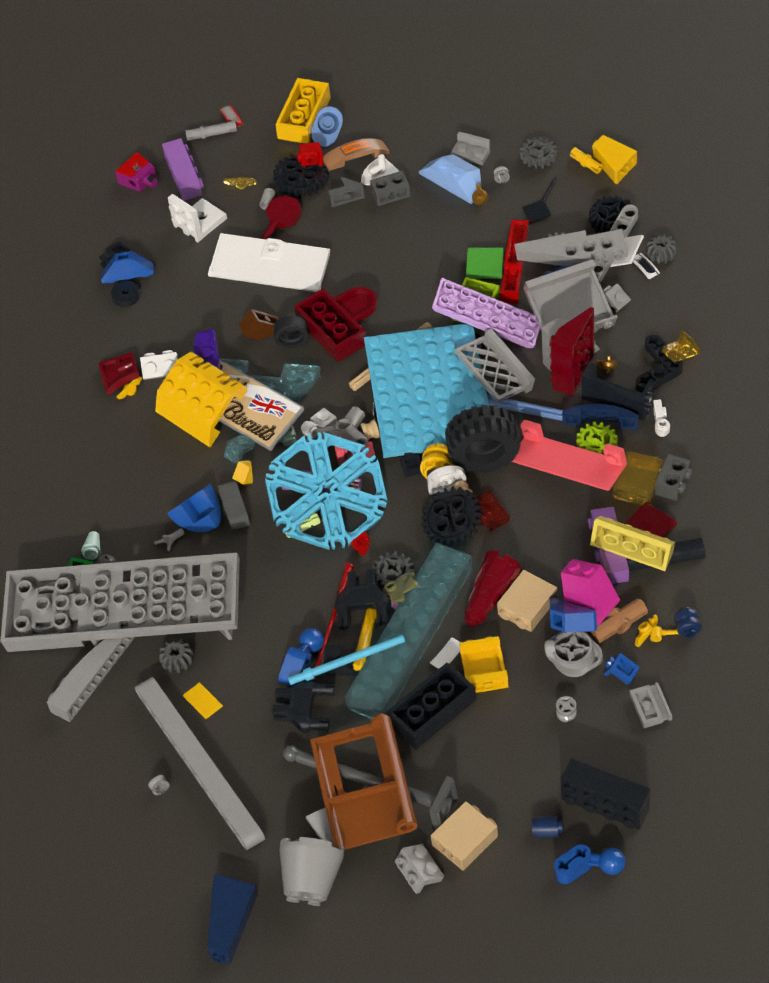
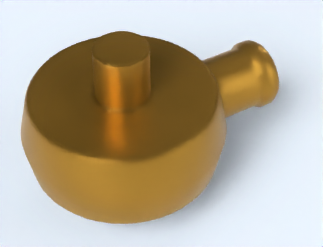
M476 184L477 190L472 195V201L478 206H482L488 201V193L482 189L481 184Z
M606 356L604 360L595 361L596 366L606 369V373H610V369L617 368V361L611 360V356Z

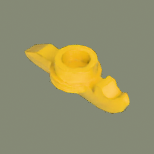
M142 377L125 384L117 398L123 399L127 395H134L137 390L136 386L140 385Z
M656 614L653 615V618L648 619L649 623L643 622L639 625V635L635 639L636 647H640L651 634L652 629L657 626L658 617Z

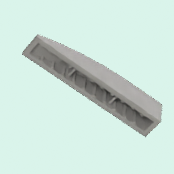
M124 625L120 629H126L128 625ZM135 637L104 639L95 646L61 680L56 691L50 694L47 701L50 712L71 722Z

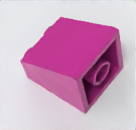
M572 559L562 570L561 578L564 601L595 610L598 627L620 601L602 565Z

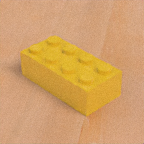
M297 78L275 124L278 139L305 144L311 142V130L316 116L321 109L327 107L331 98L329 83Z

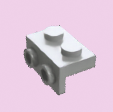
M423 844L402 848L395 860L398 869H400L416 894L421 892L424 885L441 882L444 877Z

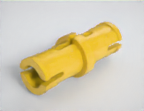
M577 147L571 150L570 153L572 154H570V157L580 162L581 166H586L596 174L601 172L603 165L594 160L590 154L583 153Z

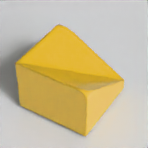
M239 461L232 479L242 484H252L251 461Z

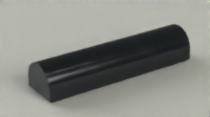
M702 538L675 542L669 564L705 558ZM626 558L629 571L651 568V566Z

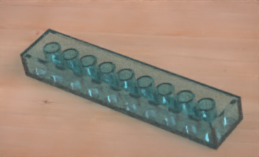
M435 543L414 579L419 586L406 592L404 602H400L376 644L402 634L405 642L372 654L367 658L345 695L348 710L371 719L377 714L387 715L386 711L396 703L473 569L471 555Z

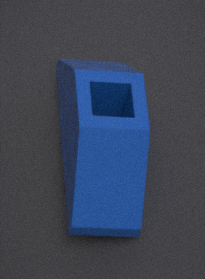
M134 251L116 253L102 271L101 282L114 283L118 280H131L135 277H149L154 274V264Z
M553 597L550 598L551 628L565 633L597 630L595 610Z

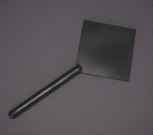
M557 178L553 179L542 200L522 207L530 223L551 216L545 200L556 183Z

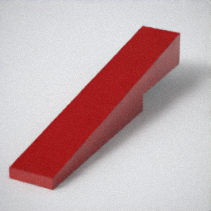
M511 220L500 290V301L507 304L519 303L524 261L517 260L514 244L527 242L529 220Z

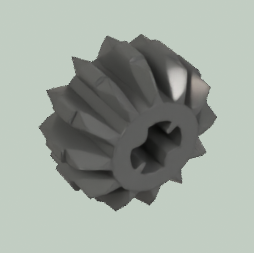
M665 234L662 237L658 235L655 238L651 237L646 245L648 258H651L652 262L657 261L658 264L660 262L666 264L667 261H672L677 253L675 241L671 237L666 238Z
M173 639L171 644L165 642V648H160L159 660L162 663V667L165 670L168 669L170 673L175 670L180 673L181 669L187 670V665H192L193 651L188 643L184 644L182 639L179 642Z

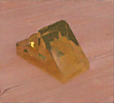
M682 330L678 341L665 345L662 352L675 363L700 354L701 349Z

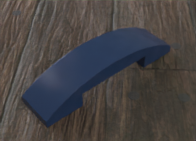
M585 404L565 409L562 412L563 425L581 426L582 420L619 423V429L638 430L639 415L613 405Z

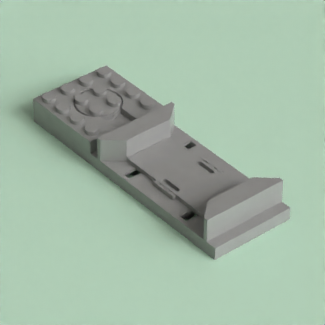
M238 553L7 571L0 642L7 652L82 647L85 641L91 640L94 646H97L104 639L220 631L228 640H232L233 629L238 628L240 558ZM193 565H200V576H193ZM131 570L130 581L123 582L124 571ZM198 619V623H191V620ZM121 625H128V628L120 629Z

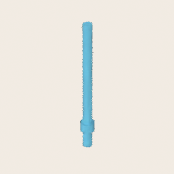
M403 634L315 668L303 669V672L288 677L290 685L303 680H312L316 675L405 642Z

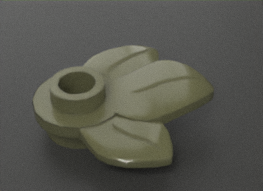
M405 573L395 581L388 582L383 588V593L392 602H404L405 593L419 586L413 579L415 573Z

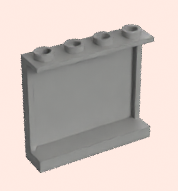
M593 259L525 282L523 289L541 332L545 324L555 319L572 320L590 307L594 308V333L598 331L597 329L603 327L608 329L614 326L618 316L613 315L594 271L596 265Z

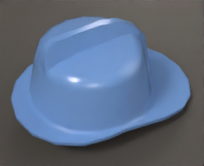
M331 106L324 107L316 116L311 135L314 142H319L320 146H330L337 139L343 123L342 114L338 109Z

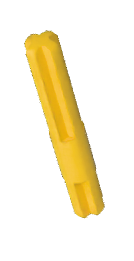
M368 608L366 610L356 652L370 646L377 617L376 609ZM367 657L354 661L353 669L355 671H362Z

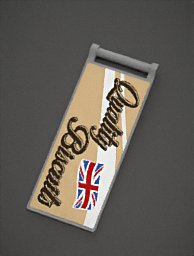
M220 360L221 371L231 377L230 381L235 379L245 385L247 391L241 400L236 397L232 399L219 421L271 451L304 411L303 406Z

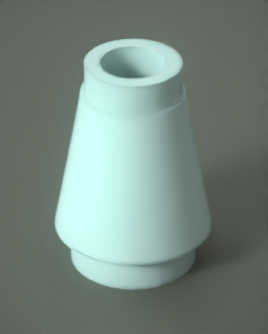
M95 531L89 532L81 549L84 558L94 560L100 555L99 533Z

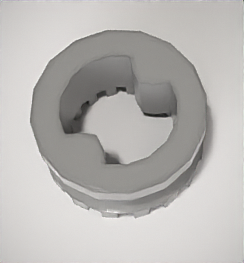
M500 166L494 169V180L497 183H506L509 179L508 168Z
M163 775L154 777L148 784L153 794L157 796L161 795V792L165 793L164 791H167L170 786Z

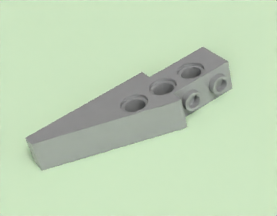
M622 229L589 236L583 230L514 244L517 260L571 267L593 259L594 263H602L607 260L627 257V248Z

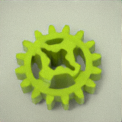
M593 422V426L586 424V429L580 428V433H577L576 445L579 448L604 455L603 448L605 445L617 446L618 436L615 435V429L610 430V425L604 427L603 422L600 425Z

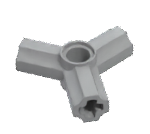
M353 406L344 419L337 421L333 426L316 429V434L320 432L322 439H324L323 432L366 446L368 443L367 437L357 430L365 417V413L359 407Z

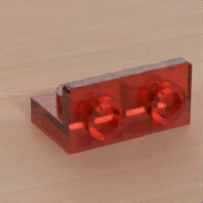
M490 490L476 497L481 503L479 506L483 509L480 512L483 518L479 520L490 531L510 521V516Z

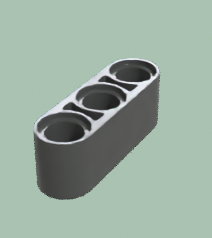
M236 480L218 485L219 495L231 531L250 526Z

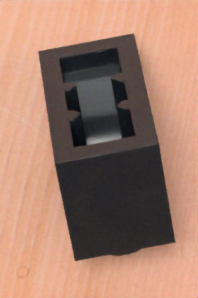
M326 645L324 664L354 652L348 650L346 646ZM368 656L362 671H355L353 669V662L327 671L326 675L366 676Z

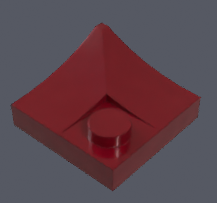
M133 352L98 363L108 396L127 382L140 377Z

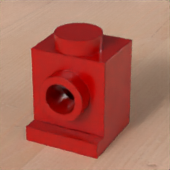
M319 142L299 144V152H296L297 161L301 162V166L317 164L323 166V153Z

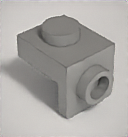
M618 283L613 287L609 285L603 290L607 302L616 312L631 300Z

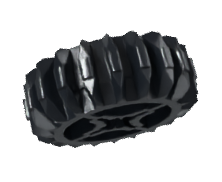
M610 195L609 198L603 196L602 200L597 199V202L593 203L589 211V221L595 232H609L624 206L631 204L630 200H626L625 197L619 198L618 195L616 197ZM628 211L625 213V215L629 217L635 214V212ZM622 224L617 228L625 230L627 226Z

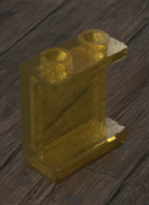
M626 451L627 465L614 483L613 498L641 505L647 502L651 505L655 483L663 467V459Z

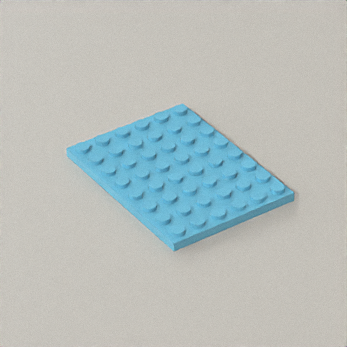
M459 324L364 337L383 458L403 456L404 453L412 452V454L423 453L428 446L437 443L447 445L445 429L449 421L456 414H460L464 409L469 410L473 406H489L486 389L454 353L456 348L476 339L473 326ZM462 352L466 356H473V352ZM475 353L474 357L479 358V354ZM473 363L475 368L482 369L481 364Z

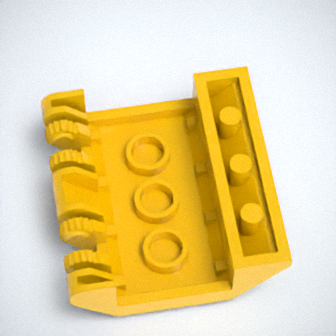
M189 352L177 359L157 390L155 411L211 448L220 434V431L214 427L232 399L236 397L241 400L247 391V387L235 379L230 381L231 377L209 362L203 364V358L193 352Z

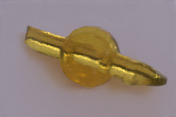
M224 178L225 184L235 185L238 189H244L248 184L249 186L257 184V181L253 178Z

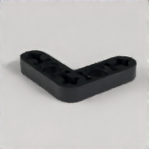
M658 335L647 336L645 338V349L659 365L637 377L636 389L641 393L647 386L645 384L651 383L652 390L683 372V362ZM661 353H667L669 356L666 358H662L659 355ZM662 373L665 376L662 378L655 377V374Z

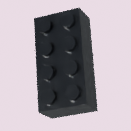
M446 662L386 711V714L391 718L393 729L416 750L476 700L475 687Z
M571 758L561 777V800H564L569 805L582 807L587 812L603 815L608 820L621 822L628 828L640 830L650 809V788Z

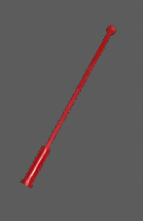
M351 563L345 564V570L338 589V597L347 587V572H352L355 568ZM335 607L315 667L320 665L337 614Z

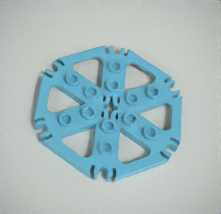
M318 432L317 440H313L311 435L308 434L306 442L304 435L269 465V470L275 472L272 475L267 473L265 478L274 522L278 519L276 526L282 523L286 525L282 532L284 534L287 533L286 536L328 550L330 549L328 542H331L332 550L335 549V542H340L342 548H345V539L349 546L353 539L364 531L369 530L381 520L384 512L379 510L378 507L386 508L387 504L383 478L378 459L374 462L376 456L366 457L369 448H365V445L323 432L324 439H322L321 433ZM329 446H336L350 451L353 456L332 472L327 448ZM299 451H305L309 457L312 475L286 467L285 463ZM370 472L373 475L376 494L372 495L347 486L363 473ZM278 487H284L305 495L288 509L282 511L279 509L275 491ZM323 487L326 488V489L329 487V488H330V491H329L330 494H328L327 492H325V493L323 494V493H322V492H323ZM340 506L365 514L367 520L355 531H345ZM320 509L325 530L324 537L318 538L301 532L299 526Z

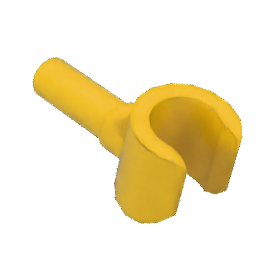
M655 626L652 629L650 639L653 642H659L662 640V636L679 633L677 629L662 630L661 627Z

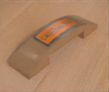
M360 139L331 150L323 156V163L330 171L344 167L345 161L372 154L375 158L381 154H389L390 151L382 140Z

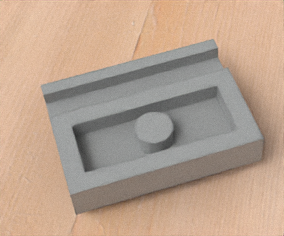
M658 682L652 686L646 685L630 690V697L643 728L661 724L666 720H672V714Z

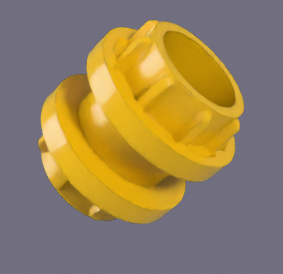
M433 444L423 451L420 471L426 479L431 472L438 468L454 466L448 456L447 445Z

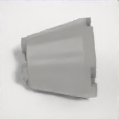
M300 837V839L290 841L289 838L282 839L280 841L279 853L284 895L287 896L286 900L293 903H299V900L308 901L309 905L320 906L321 902L326 901L344 857V848L338 846L337 849L333 847L332 842L316 838Z

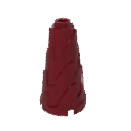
M488 550L484 555L481 567L474 581L468 605L464 611L465 623L469 626L475 627L482 624L500 598L522 571L520 570V564L507 554L499 557L500 551Z

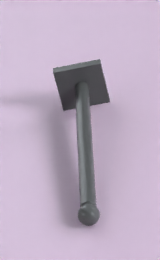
M289 745L283 750L285 760L289 762L296 761L316 768L313 754L298 750L293 745ZM338 763L342 778L369 787L384 782L382 777ZM446 776L437 796L408 787L411 801L430 807L429 813L434 832L453 814L459 802L454 778Z

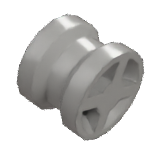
M563 696L557 700L556 715L560 721L570 722L575 719L577 715L576 701L572 697Z

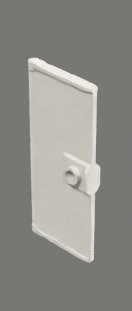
M221 233L208 276L318 292L321 290L331 250L329 248L286 243L278 239L268 238L265 240Z

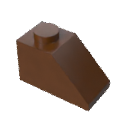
M250 309L239 323V326L246 338L261 340L274 334L273 327L279 318Z

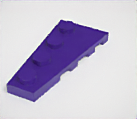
M214 329L196 333L193 353L203 358V364L209 362L221 370Z

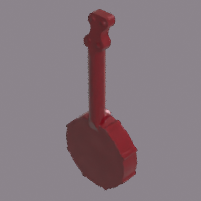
M286 195L272 199L266 208L270 225L261 239L266 240L270 238L277 228L284 229L296 225L302 216L297 199Z

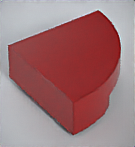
M364 531L350 543L363 557L370 548L367 532Z

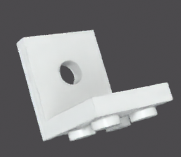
M174 194L168 197L172 216L171 220L174 227H180L183 229L184 234L195 237L196 242L202 240L227 219L226 213L203 198L193 206H190Z

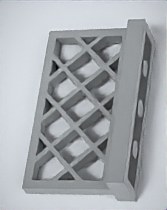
M492 328L487 330L484 336L455 349L454 353L497 403L522 391L525 393L532 391L535 378ZM483 343L486 346L487 350L476 347L477 345ZM462 352H473V356H466ZM475 353L486 355L485 360L475 358ZM488 356L495 357L498 363L488 361ZM473 363L482 364L484 367L483 369L475 368ZM486 365L497 368L496 372L485 370ZM499 368L506 370L509 375L498 373ZM484 375L495 377L494 382L486 381ZM497 378L508 380L507 385L496 383ZM510 381L517 382L519 387L509 386ZM495 388L506 391L504 394L498 395Z

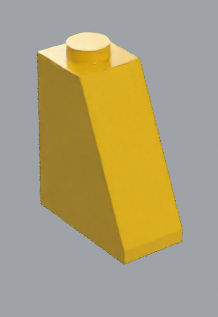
M602 135L592 145L593 158L603 165L602 169L616 184L637 164L636 150L607 136Z

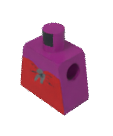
M138 152L115 171L119 184L136 191H142L147 186L154 188L158 183L154 166Z

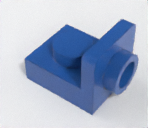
M619 653L607 660L604 665L607 668L603 674L608 676L612 673L628 685L640 667Z

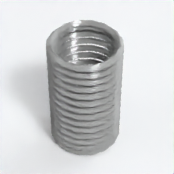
M266 188L259 204L262 209L266 210L268 204L274 198L275 191L273 189Z

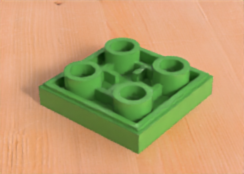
M468 248L466 278L502 279L503 248Z

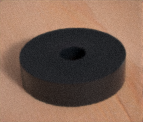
M123 281L116 284L111 291L113 302L121 307H129L137 303L140 299L138 285L131 281Z

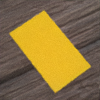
M200 682L182 695L205 719L223 707Z

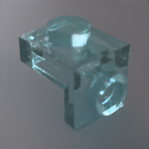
M244 435L228 440L224 458L238 464L239 461H242L244 453L254 449L255 442L249 440Z

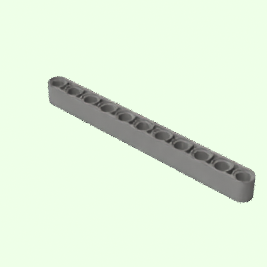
M151 677L135 686V691L244 849L247 851L264 841L265 837L257 823L156 680Z

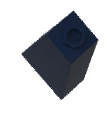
M214 875L207 949L210 958L215 962L231 964L258 896L255 885Z

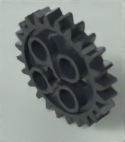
M290 154L291 158L284 157L285 161H279V165H275L276 170H273L275 187H278V191H282L283 195L288 193L290 197L295 194L296 198L299 195H302L304 198L305 194L311 196V192L317 194V189L322 190V185H326V180L329 179V172L324 163L323 166H319V164L301 166V162L297 161V156L294 157L292 154Z
M452 486L451 491L444 488L443 494L437 491L438 497L431 496L433 501L426 502L428 508L422 509L426 514L421 516V519L425 521L421 523V526L424 528L423 532L428 535L427 537L430 541L433 540L436 545L440 544L443 548L446 544L449 548H452L453 543L459 547L460 541L466 544L467 537L473 539L472 532L478 533L475 527L482 525L478 521L483 518L480 513L483 509L479 506L481 503L473 493L471 494L467 489L464 491L461 487L456 490Z

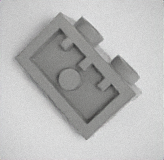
M458 132V141L452 149L451 155L454 154L467 162L483 166L491 152L490 140Z

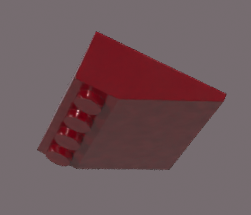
M593 307L588 308L558 328L556 334L550 338V358L552 360L550 364V370H552L550 381L552 382V390L573 396L581 382L582 373L594 358Z

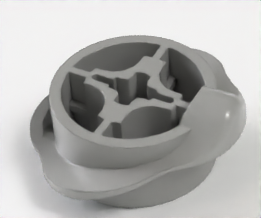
M561 631L545 641L544 648L547 658L566 676H582L603 662L600 646L593 641L587 632L565 633Z

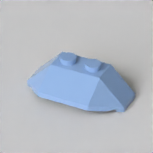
M454 154L432 160L419 171L420 175L470 204L473 203L472 195L477 190L476 184H481L480 169Z

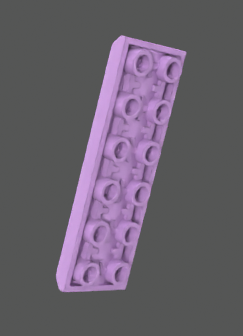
M441 278L432 305L434 311L483 331L492 328L498 337L526 348H534L540 329L534 314Z

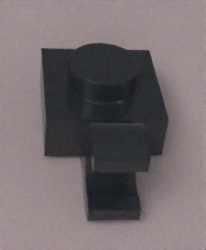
M119 240L106 248L107 253L99 256V259L103 261L100 265L105 268L114 254L128 252L130 249Z
M412 452L404 453L403 457L400 458L404 476L422 474L420 471L421 460L419 454L413 455Z

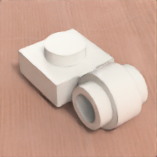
M661 399L653 400L655 433L660 437H664L670 432V423L663 419L666 418V407H662Z
M323 408L310 418L311 421H305L301 426V430L304 435L308 436L310 434L311 438H315L317 436L316 429L333 426L337 422V417Z

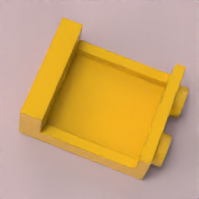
M498 636L479 640H467L459 643L465 679L475 687V693L508 688V675L505 670Z

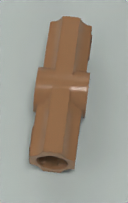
M637 598L621 609L618 607L613 608L597 627V630L589 631L596 643H601L616 633H625L633 622L648 614V609L645 603Z

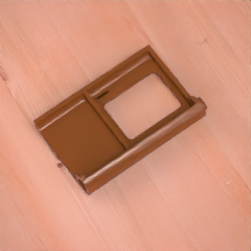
M377 714L370 724L310 739L335 848L338 849V846H342L346 850L409 833L417 828V821L390 716ZM372 736L375 739L384 782L346 793L343 789L334 748L340 744Z

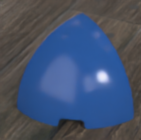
M211 484L202 488L167 513L176 524L194 532L213 530L219 526L221 521L219 500Z

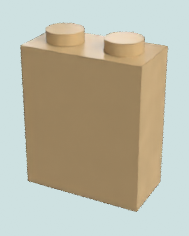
M523 570L498 601V615L504 620H510L515 623L519 628L532 632L550 609V598L557 599V587Z
M464 802L431 834L432 846L464 871L498 837L497 824L493 819L482 815L478 807Z

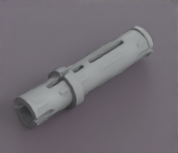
M235 121L212 126H200V128L185 130L187 141L236 132L237 129Z

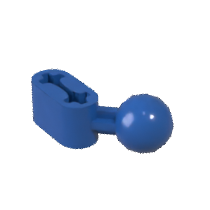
M305 629L299 637L300 647L289 648L278 677L279 683L292 688L300 683L290 685L288 677L303 672V669L308 668L311 661V653H315L322 648L324 637L318 629Z
M577 845L555 860L556 880L561 884H569L589 871L592 866L600 867L605 874L617 875L623 871L626 858L616 848H607L601 854L591 853L586 845Z

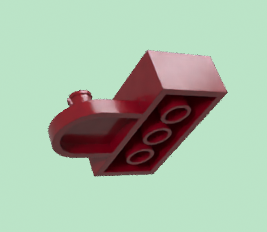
M366 287L351 288L336 298H333L323 288L294 305L295 315L306 321L308 333L337 362H340L365 346L364 337H366V331L358 323L372 315L376 311L378 303L374 291Z

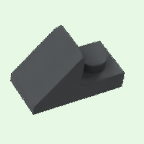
M341 177L342 187L328 191L331 207L365 198L363 184Z

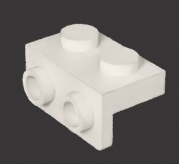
M173 350L163 351L160 355H155V353L144 354V357H140L143 380L166 377L177 361L178 354L176 352L173 353Z

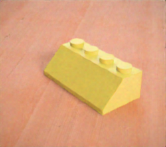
M599 516L594 521L590 545L666 571L674 551L675 542L668 538L651 534L648 531H642L630 525L622 524L611 518Z

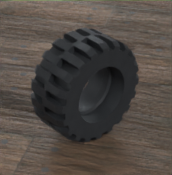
M481 405V407L473 406L469 410L464 409L449 421L445 429L448 456L451 462L467 472L479 473V471H483L486 473L489 470H498L501 466L505 467L508 465L509 461L512 462L520 450L521 442L516 419L509 411L502 407L499 409V407L494 405L491 407Z

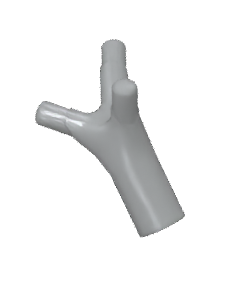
M180 528L170 535H163V539L155 541L154 544L167 543L166 551L169 552L173 542L185 535V533Z

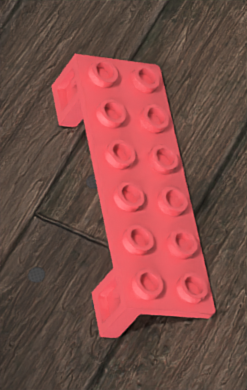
M524 420L521 423L524 438L521 441L518 454L512 461L606 491L611 489L627 465L624 448L606 444L603 448L604 455L545 438L541 424Z

